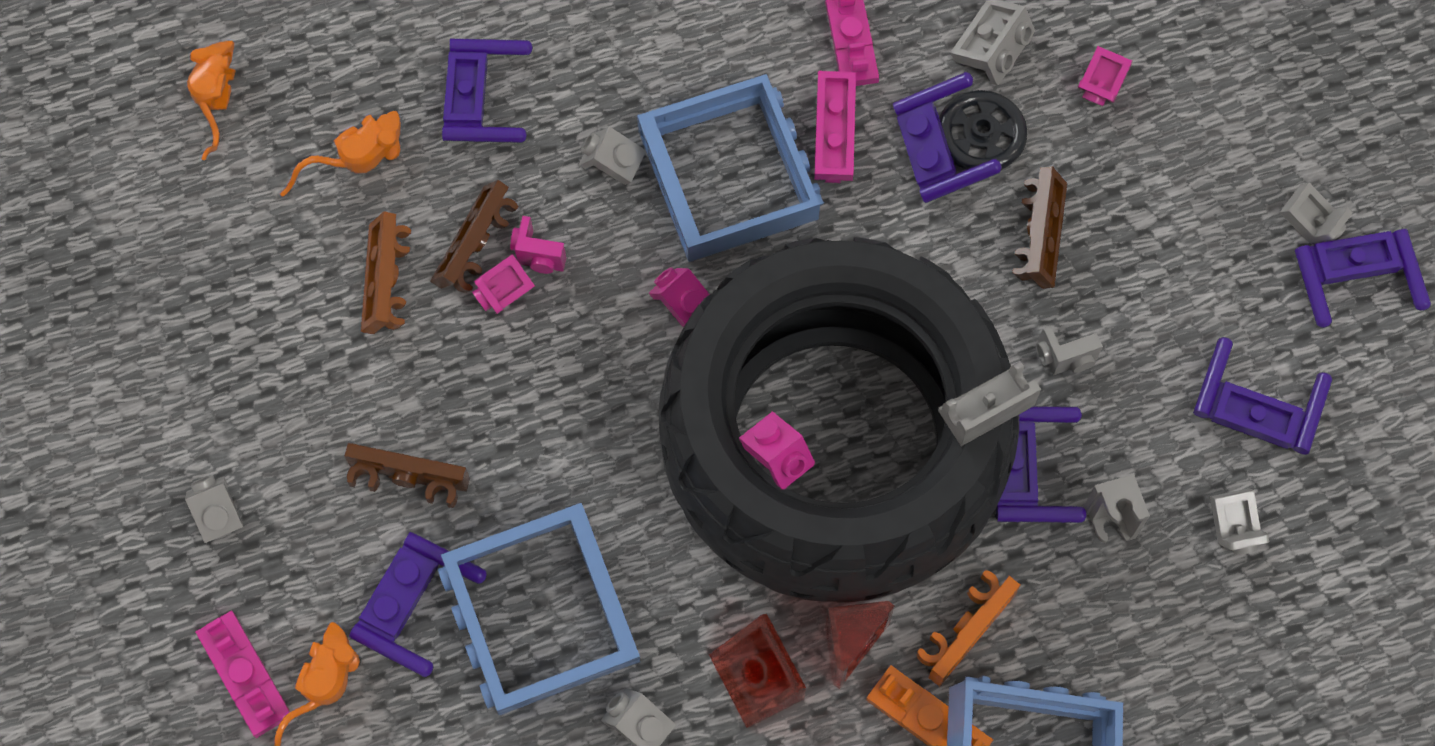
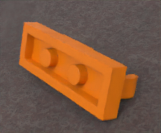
M985 570L981 575V579L989 585L990 591L981 593L972 586L967 593L973 602L984 605L974 615L969 611L963 615L953 628V631L958 635L952 644L948 647L945 637L940 633L933 632L930 640L938 646L939 653L929 655L921 648L917 651L916 656L922 664L934 666L928 678L939 687L1016 595L1021 584L1009 576L999 586L996 575Z
M890 665L867 696L866 701L927 746H947L949 706ZM972 724L971 746H990L993 739Z

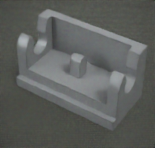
M1018 362L1012 365L1009 370L956 399L948 400L943 403V406L939 407V413L960 446L1035 406L1041 388L1035 380L1029 383L1025 380L1022 373L1024 370L1023 363Z
M1134 474L1095 485L1083 506L1090 517L1096 536L1103 543L1108 541V534L1104 530L1106 522L1112 521L1116 523L1119 527L1120 535L1126 542L1136 539L1150 517Z

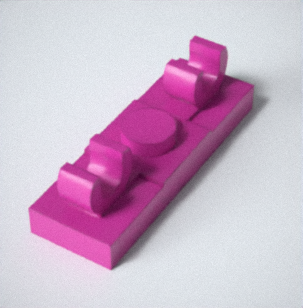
M825 0L838 71L856 72V86L879 83V74L864 0Z
M818 71L814 179L825 180V183H841V180L853 181L856 72Z
M231 610L196 631L195 633L253 736L258 738L278 726L290 710L235 613Z

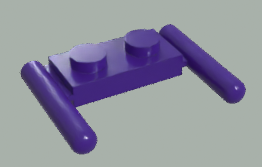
M450 38L443 116L444 126L442 128L443 141L523 143L527 137L524 128L483 127L488 65L487 54L530 55L533 49L532 43L528 40Z
M964 72L893 103L914 175L920 187V194L925 203L999 174L1002 169L1001 163L997 159H992L958 174L956 172L938 112L933 102L972 86L973 77L968 72Z
M1400 229L1393 233L1387 231L1316 243L1311 247L1305 245L1295 249L1296 258L1318 327L1325 328L1332 323L1322 285L1396 273L1402 269L1415 308L1419 311H1424L1431 305L1407 229Z
M1227 337L1219 338L1193 411L1194 415L1200 418H1210L1211 422L1286 449L1289 447L1293 448L1297 453L1309 454L1332 383L1331 375L1322 372L1316 376L1304 412L1302 408L1227 381L1225 383L1221 382L1233 342Z
M1033 406L1019 414V438L1016 457L1007 485L996 507L997 522L1082 523L1085 521L1087 513L1085 508L1081 506H1038L1036 432L1034 422L1077 423L1082 417L1081 410L1078 407Z
M410 532L404 541L403 547H400L359 616L360 620L352 628L349 638L423 677L429 676L434 668L433 663L394 643V641L398 638L433 578L438 565L445 566L441 554L449 551ZM469 561L459 565L463 577L477 584L484 582L486 579V570Z

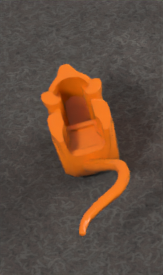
M223 41L206 48H198L190 54L191 61L197 64L188 77V91L193 101L201 108L213 133L212 146L205 149L202 160H206L208 154L216 151L219 145L220 133L211 110H223L228 107L231 94V85L228 82L234 80L236 72L235 69L229 68L234 51L233 41Z
M391 111L383 114L377 121H375L372 115H368L362 120L361 128L357 129L355 126H352L341 133L334 140L339 159L317 155L302 160L293 170L288 185L280 195L285 196L292 189L300 171L311 163L319 162L334 167L347 168L354 173H367L374 169L384 157L388 160L396 159L400 153L399 137L401 122L398 112Z
M331 622L328 625L323 636V644L312 643L309 655L312 657L311 663H304L295 689L309 703L284 716L276 731L274 746H281L283 732L292 719L319 706L330 705L338 701L346 690L348 673L354 672L358 668L360 663L359 656L350 646L345 631L338 624Z

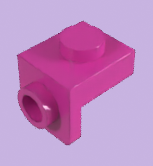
M1097 46L1084 77L1078 85L1079 89L1085 91L1082 98L1100 106H1103L1106 100L1114 103L1133 61Z
M522 216L520 228L514 227L510 242V249L515 251L518 263L530 266L532 270L538 273L550 274L553 270L563 272L567 258L564 243L532 238L533 226L531 217Z
M511 254L474 280L478 288L472 293L485 311L493 308L498 314L504 310L503 308L535 287V285L513 254Z
M672 267L662 272L655 279L654 283L657 286L649 292L654 300H661L682 327L685 326L703 299L710 295L689 268L673 269Z
M773 411L739 437L744 449L769 469L776 485L781 489L788 487L815 464L803 436Z

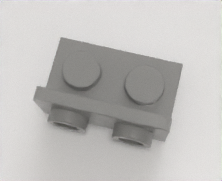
M986 0L950 52L954 62L985 70L990 83L999 85L1005 75L1011 71L1014 62L1024 47L1030 43L1035 32L1026 6L1001 0Z

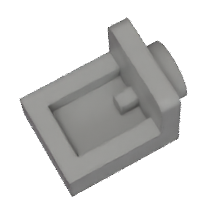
M609 126L597 133H591L586 138L581 147V152L584 155L579 166L584 169L595 166L626 185L632 182L646 150Z
M1310 182L1301 184L1280 211V214L1311 244L1337 239L1345 231V223L1353 213L1348 206L1334 209Z
M1051 326L1042 329L1038 339L1039 343H1036V351L1041 363L1044 366L1049 364L1053 375L1073 369L1074 373H1079L1091 368L1096 364L1095 361L1098 359L1103 348L1097 333L1059 345Z
M209 475L190 484L192 489L186 492L185 501L204 543L243 528V522L228 491L224 476L214 479L213 475Z
M1247 488L1210 496L1218 544L1233 550L1234 554H1247L1257 551V545L1269 543L1268 533L1260 528L1254 490Z
M628 688L616 694L609 701L606 707L607 713L601 720L608 727L619 732L633 746H660L676 726L671 719L642 693Z

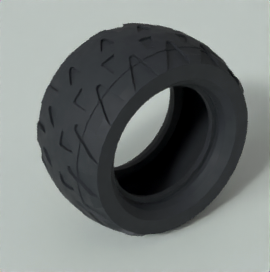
M854 237L853 241H831L819 238L805 239L785 244L780 252L773 255L750 259L733 270L713 293L703 299L683 327L669 356L660 392L659 434L664 468L672 493L694 531L716 555L745 577L775 592L810 601L850 603L873 600L912 587L942 570L959 557L986 526L1001 499L1016 457L1019 438V415L960 446L938 411L939 407L943 406V403L948 400L956 399L1010 369L1011 364L994 324L976 299L970 300L962 287L953 280L947 271L922 256L917 260L882 241ZM821 346H846L871 352L894 364L904 372L923 395L931 412L935 427L936 450L925 466L908 482L885 495L873 499L848 503L826 502L800 495L788 488L781 489L776 485L774 479L756 463L751 454L744 449L739 439L741 434L736 421L737 415L747 392L754 382L772 365L802 350Z

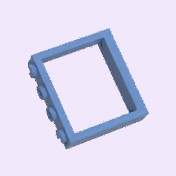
M767 74L637 115L638 132L688 262L819 219L820 205L824 204L820 195V187L818 183L812 184L807 173L810 172L807 155L804 150L798 151L794 142L797 139L795 126L790 117L785 119L781 110L784 107L781 92H778L776 87L772 88ZM760 104L800 203L700 236L661 135Z
M582 503L441 554L445 565L438 569L442 584L446 592L454 590L458 605L451 607L459 630L467 628L472 640L471 644L465 646L473 669L481 667L486 679V683L479 685L487 708L495 706L499 715L640 662L638 650ZM571 524L618 652L505 694L459 565Z
M986 676L979 678L965 677L964 681L949 687L947 746H971L973 704L1092 720V746H1123V703L1108 701L1106 697L1100 696V693H1083L1081 697L1069 695V689L1063 687L1043 688V691L1030 689L1029 683L1022 681H1008L1004 685L990 683L991 679Z

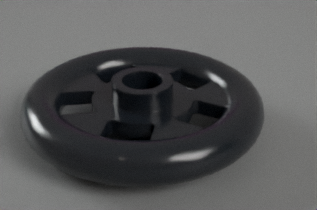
M975 90L960 94L944 107L939 116L953 163L965 170L992 159H997L1001 163L1002 169L1015 162L1025 148L1027 125L1022 112L1010 99L996 92ZM977 105L981 113L973 114L968 118L963 110ZM996 110H999L1007 117L1008 120L1003 124H1000L991 115ZM981 125L986 126L989 129V131L986 133H981L976 129V127ZM963 126V136L965 139H953L952 127ZM1001 135L1011 139L1009 146L1005 150L996 146ZM970 147L986 149L985 158L969 155Z

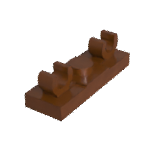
M1053 166L1040 167L1039 179L1030 178L1024 181V186L1029 191H1037L1033 197L1023 198L1021 202L1028 210L1033 211L1032 217L1029 218L1027 223V231L1031 239L1030 249L1023 247L1015 250V255L1019 260H1028L1024 267L1013 268L1012 273L1022 281L1033 279L1043 289L1055 288L1067 182Z
M496 180L483 187L431 278V283L441 289L453 285L462 293L472 291L473 286L464 280V272L468 271L470 274L477 276L483 270L478 264L467 262L469 257L474 252H480L487 243L490 234L486 231L490 224L499 229L509 225V222L500 216V208L503 207L509 212H514L519 207L514 200L503 198L509 188L507 185Z
M348 443L344 455L351 467L347 473V482L350 487L355 488L358 477L367 474L370 475L368 488L370 491L375 492L380 484L379 473L388 475L389 478H392L394 484L406 488H415L416 483L428 485L425 490V497L430 504H433L437 492L447 491L446 503L449 508H454L457 503L458 495L456 490L467 492L470 481L466 467Z

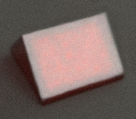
M889 601L828 608L825 631L833 685L838 689L842 687L889 626L895 607Z
M767 613L760 615L709 654L746 728L779 713L805 698L806 686Z

